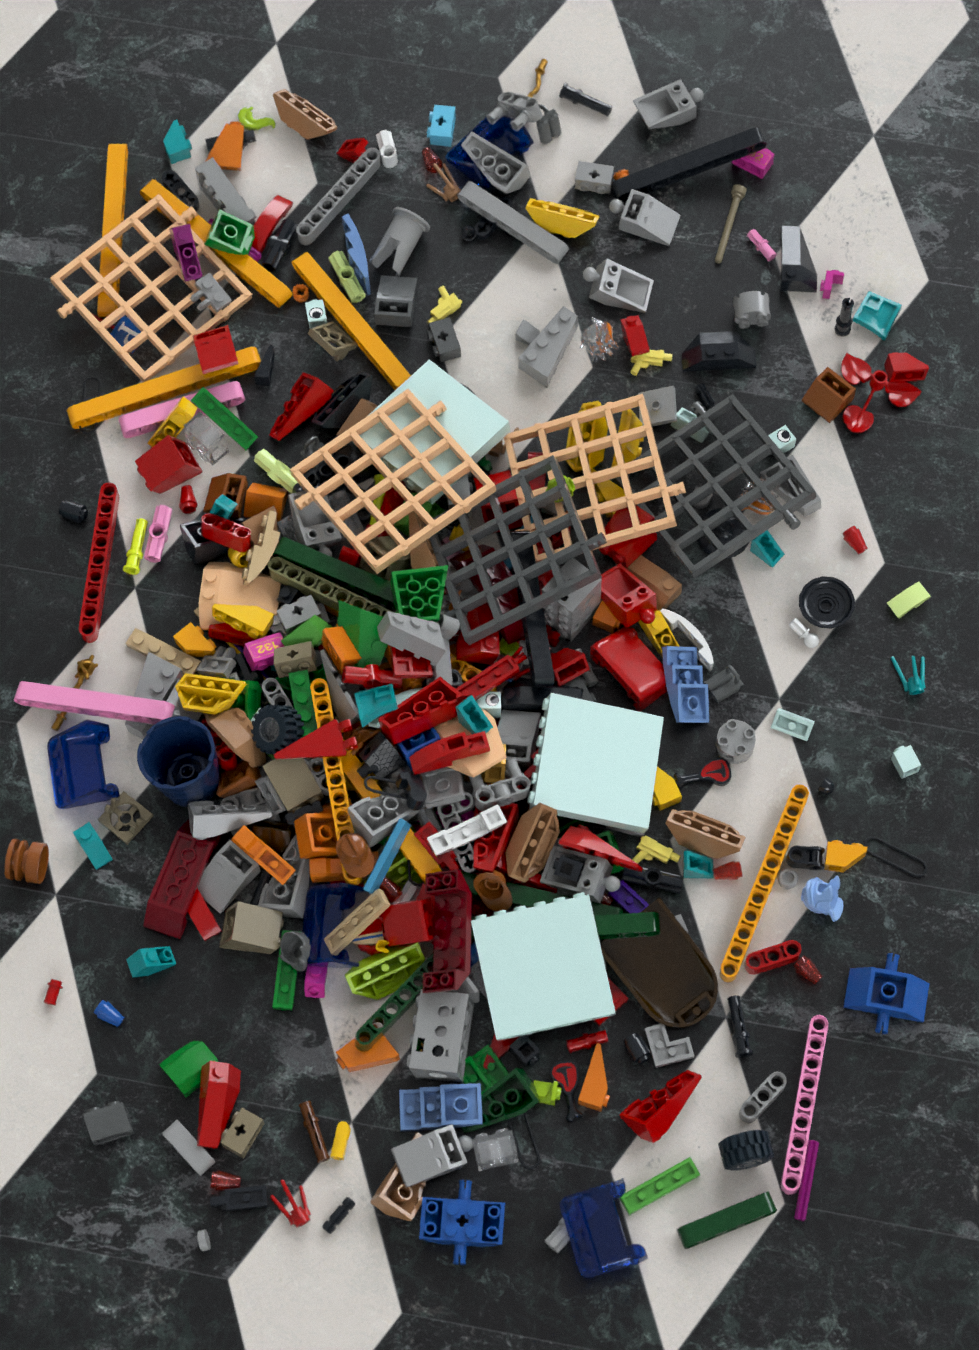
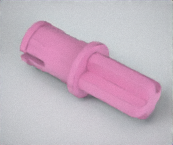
M755 229L750 230L747 237L756 246V250L760 251L768 262L773 260L777 253L767 244L768 241L764 240Z

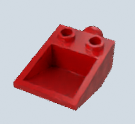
M228 325L193 335L203 374L239 364Z
M620 563L601 574V599L614 617L626 628L640 620L645 624H650L655 620L654 611L657 610L656 593Z

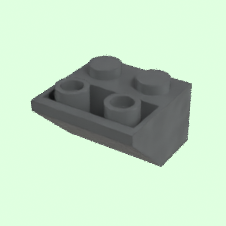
M114 1101L108 1103L107 1107L101 1109L94 1107L83 1114L94 1145L134 1134L129 1112L123 1102Z

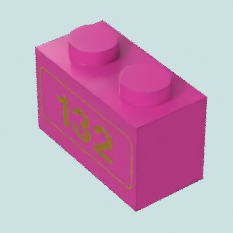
M764 148L758 152L732 161V164L763 179L773 164L774 153Z
M280 632L245 643L243 654L252 672L256 670L262 671L268 668V666L274 665V649L285 647L281 642L283 637Z

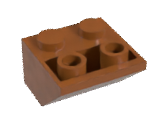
M827 367L814 380L802 398V402L828 423H831L854 399L856 389Z
M226 473L213 477L203 512L210 513L215 500L223 494L238 504L231 518H240L248 489L246 476Z

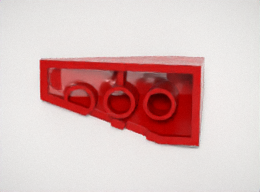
M570 826L559 840L558 844L565 849L604 858L610 864L642 872L643 870L639 864L590 832L586 826Z
M686 1070L669 1080L663 1089L658 1091L654 1089L649 1092L651 1096L643 1101H640V1099L634 1101L619 1116L641 1139L654 1144L669 1130L702 1077L698 1073Z

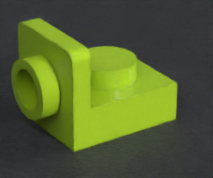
M534 1080L533 1084L540 1100L538 1103L555 1105L556 1100H560L561 1088L558 1087L557 1081L549 1083Z

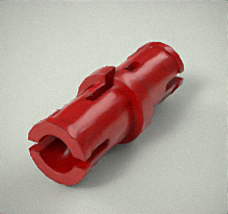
M602 1030L591 1034L585 1033L581 1037L566 1040L569 1053L584 1048L591 1049L597 1043H607L608 1037L606 1031Z

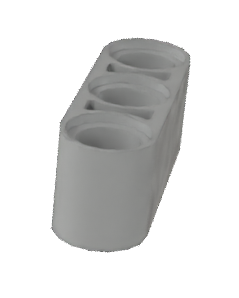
M773 1072L743 1103L740 1109V1118L744 1122H754L783 1092L787 1082L785 1075L781 1072ZM779 1079L782 1085L775 1087L771 1081ZM760 1093H764L768 1096L769 1099L767 1101H761L759 1100L758 1095ZM752 1108L755 1114L748 1116L744 1113V1109Z
M178 1120L162 1132V1135L199 1176L215 1163L214 1159L203 1147L197 1146V1140Z

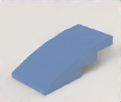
M349 214L342 216L349 264L354 269L356 278L368 296L371 292L364 246L355 224Z
M662 647L666 687L676 722L709 723L708 684H703V667L697 663V647Z
M481 1083L440 1085V1087L399 1090L401 1132L438 1130L449 1125H453L454 1128L482 1125Z

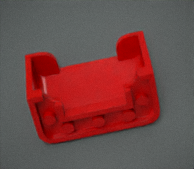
M623 627L594 643L590 647V658L595 664L600 662V666L602 668L605 667L627 691V696L629 698L632 697L636 702L633 704L636 710L641 712L667 692L663 664L637 637L638 634L635 629Z

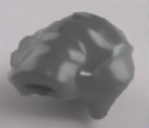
M299 931L284 933L280 940V959L290 964L295 970L304 971L307 968V961L310 956L311 945L309 944V938Z

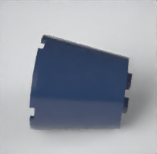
M175 716L159 721L146 732L147 735L138 746L137 762L141 773L148 782L172 802L183 807H188V802L209 801L216 794L221 777L214 739L204 724L192 720L190 717Z

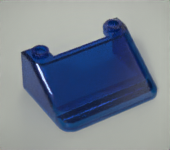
M503 116L495 124H491L487 120L488 118L485 117L446 154V160L479 187H489L491 183L465 152L461 144L473 132L510 155L515 150L525 153L534 142L525 126H522L519 131H515L511 127L510 122L514 118Z
M85 720L49 739L47 750L55 804L59 809L109 801L114 797L120 796L118 786L113 783L106 784L100 745L110 740L108 724Z
M624 1178L568 1195L560 1202L561 1213L580 1273L585 1277H594L639 1264L648 1259L646 1250L642 1245H627L614 1203V1199L620 1198L625 1194L626 1185Z

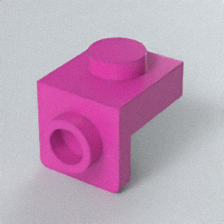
M826 270L825 280H821L820 291H823L822 298L830 299L832 283L843 284L844 272Z
M307 967L304 982L306 997H325L327 967Z

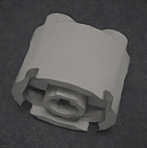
M748 291L740 293L739 298L736 296L733 298L734 320L739 324V328H748L750 325L755 324L758 326L768 325L771 314L769 311L770 300L767 293L761 295V291Z
M730 719L724 723L719 729L716 738V748L720 758L726 759L731 764L747 761L753 754L756 741L755 730L746 722Z

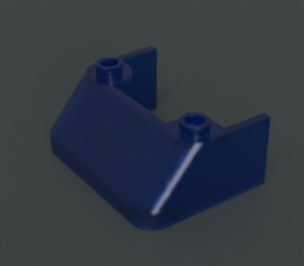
M340 882L311 886L306 895L302 933L309 938V944L311 945L307 965L340 969L359 967V963L349 961L346 949H343L337 956L332 955L324 938L343 921L344 910L350 909L355 904V893L367 892L363 890L364 887Z

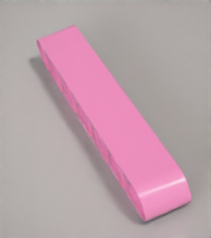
M238 381L206 389L226 408L240 405L245 401L243 390ZM193 393L184 397L191 402V399L197 393ZM182 397L122 415L118 421L123 436L125 438H132L157 430ZM197 408L192 419L204 416L205 414Z

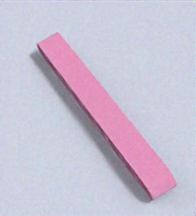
M25 681L19 682L14 701L23 706L148 724H156L161 720L172 717L175 709L173 704L166 701Z
M822 1015L814 1016L808 1027L781 1179V1189L788 1195H793L798 1191L802 1179L828 1030V1021ZM819 1022L824 1028L817 1030L813 1024ZM817 1042L820 1048L812 1049L810 1043ZM808 1061H813L816 1063L817 1067L815 1069H810L807 1067L806 1063ZM811 1081L813 1088H805L803 1082ZM806 1100L809 1102L810 1107L802 1108L799 1102ZM796 1121H805L806 1127L799 1128L796 1125ZM800 1140L803 1143V1147H794L792 1141ZM795 1159L799 1162L800 1166L792 1168L789 1165V1161ZM788 1179L794 1180L796 1187H787L785 1181Z

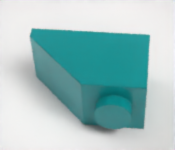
M90 822L73 832L77 842L96 870L113 860Z

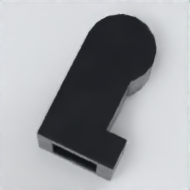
M413 771L399 773L395 782L397 789H403L407 797V806L410 809L420 810L427 798L420 775H414Z

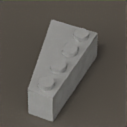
M212 157L197 166L195 171L199 188L217 211L220 209L254 226L256 218L254 211L247 207L245 200L238 194L215 159Z
M563 306L519 356V369L548 388L550 380L555 374L560 360H562L564 352L578 327V316Z
M148 652L134 697L167 701L177 680L183 677L182 669ZM127 720L125 722L128 732L141 739H144L147 735L146 732L155 725Z

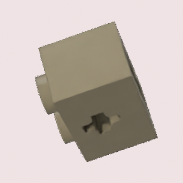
M311 641L274 649V666L279 678L289 676L288 673L303 670L311 672L317 670L316 652Z
M242 1108L240 1112L237 1111L232 1117V1125L229 1130L225 1129L221 1135V1144L227 1150L244 1159L265 1123L260 1117ZM244 1128L245 1134L238 1135L237 1131H242Z

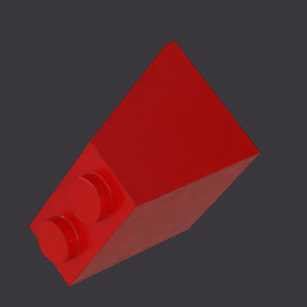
M167 435L135 460L138 466V473L146 480V487L151 492L154 491L159 494L203 472L187 443L170 435Z
M510 470L487 475L495 485L512 477ZM474 478L476 490H479L483 485L477 478ZM515 489L498 497L503 514L519 506ZM490 502L481 506L484 523L495 518ZM522 518L509 524L508 528L522 527Z
M635 505L640 525L655 521L652 515ZM628 507L615 512L605 526L606 535L633 527ZM654 532L602 547L599 550L602 554L613 558L615 563H620L628 568L657 540V534Z
M431 897L390 904L379 916L381 923L384 924L383 938L389 942L387 944L388 947L424 942L434 938V911Z

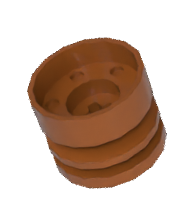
M12 839L5 857L6 879L13 880L15 878L17 881H21L25 875L28 883L41 884L48 867V844L34 841L29 847L27 840L20 842L19 839Z

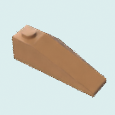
M414 511L409 513V535L411 537L425 527L424 522ZM430 538L410 551L412 569L439 566Z
M642 555L626 568L656 593L657 610L666 609L681 594L682 584Z
M417 1132L412 1138V1140L423 1135ZM395 1163L370 1203L386 1215L412 1221L422 1204V1192L426 1181L406 1188Z

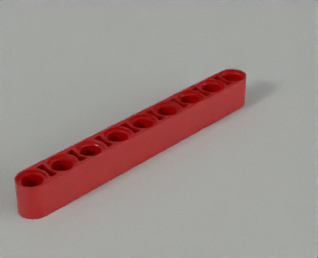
M110 482L103 484L100 489L79 622V632L86 643L95 642L99 636L120 497L117 487ZM109 492H114V493H113L112 495H110V496H107V495H106V494L109 493ZM106 509H111L110 512L104 513ZM103 526H109L107 529L101 530ZM106 543L105 546L98 547L99 544ZM103 560L101 564H95L97 561ZM96 577L101 578L99 581H93V579ZM92 595H98L97 598L90 599ZM90 612H95L93 616H87ZM88 629L93 630L90 634H84Z

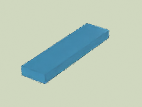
M400 818L364 886L363 890L372 894L375 890L379 889L411 827V824Z

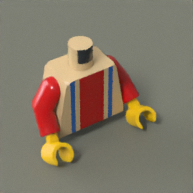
M377 917L353 940V944L360 951L371 956L382 952H389L388 949H385L388 948L387 944L389 942L383 938L384 924L381 923L380 918Z

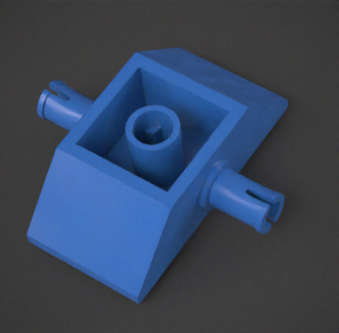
M893 953L887 954L885 969L875 967L850 968L843 1007L877 1014L875 1032L880 1033L883 1026L882 1034H888L890 1017L923 1023L929 990L928 982L912 974L897 972L900 956L895 954L892 962ZM885 990L889 991L890 996L884 994Z
M459 1180L457 1199L422 1198L419 1239L438 1244L454 1245L453 1264L455 1265L459 1264V1256H461L460 1265H466L468 1246L502 1245L505 1203L472 1201V1181L466 1180V1189H464L465 1180ZM461 1219H465L468 1222L464 1224V1227H461L460 1223H458Z

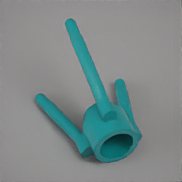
M892 656L891 660L904 685V690L909 691L910 695L923 693L926 688L924 682L925 657H921L919 677L915 656H911L914 677L908 678L909 682H907L894 656Z

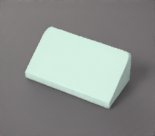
M681 408L677 412V422L671 423V426L679 430L696 419L697 416L685 408ZM703 427L690 437L702 443L709 432Z
M778 708L771 728L807 741L815 721Z

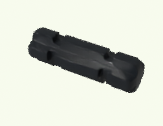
M701 383L695 387V391L700 395L699 398L705 408L709 410L715 406V402L710 393L706 391V386Z
M317 800L311 806L308 804L295 810V813L290 812L286 814V821L289 825H292L296 819L304 814L322 812L323 806Z
M346 1197L342 1202L343 1205H339L329 1217L330 1220L322 1225V1228L327 1233H333L336 1229L335 1226L339 1225L348 1215V1210L354 1208L355 1202L351 1198Z

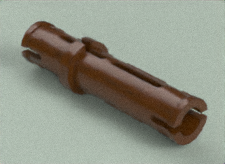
M311 1101L299 1104L304 1119L303 1125L307 1128L317 1162H325L330 1159V1156L328 1155L318 1125L319 1118L315 1116ZM315 1134H316V1136H317V1139H318V1142H319V1145H320V1148H321V1149H319V1146H318V1143H317Z

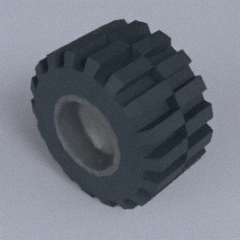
M264 706V708L258 710L259 714H255V721H252L251 724L253 726L251 734L254 735L252 739L253 742H256L255 746L261 748L260 751L267 754H275L301 739L302 734H304V730H302L304 723L301 722L302 717L291 706Z
M745 1131L726 1137L718 1143L723 1166L726 1170L736 1171L756 1167L767 1163L774 1157L768 1131Z

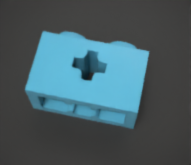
M434 105L433 112L430 111L429 122L432 123L431 127L427 128V137L430 138V145L452 146L456 119L455 107Z

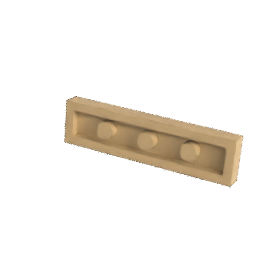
M137 628L134 629L126 642V646L145 656L150 652L181 668L183 675L185 673L195 674L197 672L196 669L201 663L200 660Z
M375 890L324 938L332 955L337 956L390 906L383 890Z

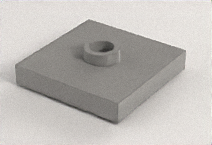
M674 386L638 393V395L642 393L644 395L652 427L677 422ZM639 407V417H640V421L642 422V426H643L644 423H643V419H642V415H641V411H640V407Z
M445 767L421 773L422 783L427 793L425 800L427 809L465 800L461 772Z

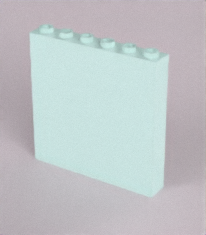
M428 360L371 412L373 413L406 389H409L427 410L437 404V402L442 401L447 410L436 416L435 419L475 463L510 432V425L507 419L431 360ZM406 403L388 417L402 430L421 416L409 403ZM381 422L360 435L372 450L393 436ZM429 425L409 438V441L420 453H423L441 440ZM400 444L380 459L394 473L413 458ZM449 448L429 463L441 476H444L460 465L462 461ZM422 468L402 480L408 489L415 490L417 493L434 483ZM443 491L429 499L428 502L433 504L444 494Z
M550 693L547 698H544L542 703L544 717L540 719L539 728L542 730L536 742V747H539L538 754H535L533 762L536 769L535 773L533 772L531 776L533 789L528 795L530 809L538 803H542L556 809L558 816L644 833L649 828L664 717Z
M584 892L573 895V898L566 900L565 897L553 899V903L548 904L545 901L534 903V907L530 908L519 906L515 907L514 911L506 913V910L494 912L495 915L487 917L486 914L475 916V920L471 921L497 1041L616 1015L589 894L585 895Z

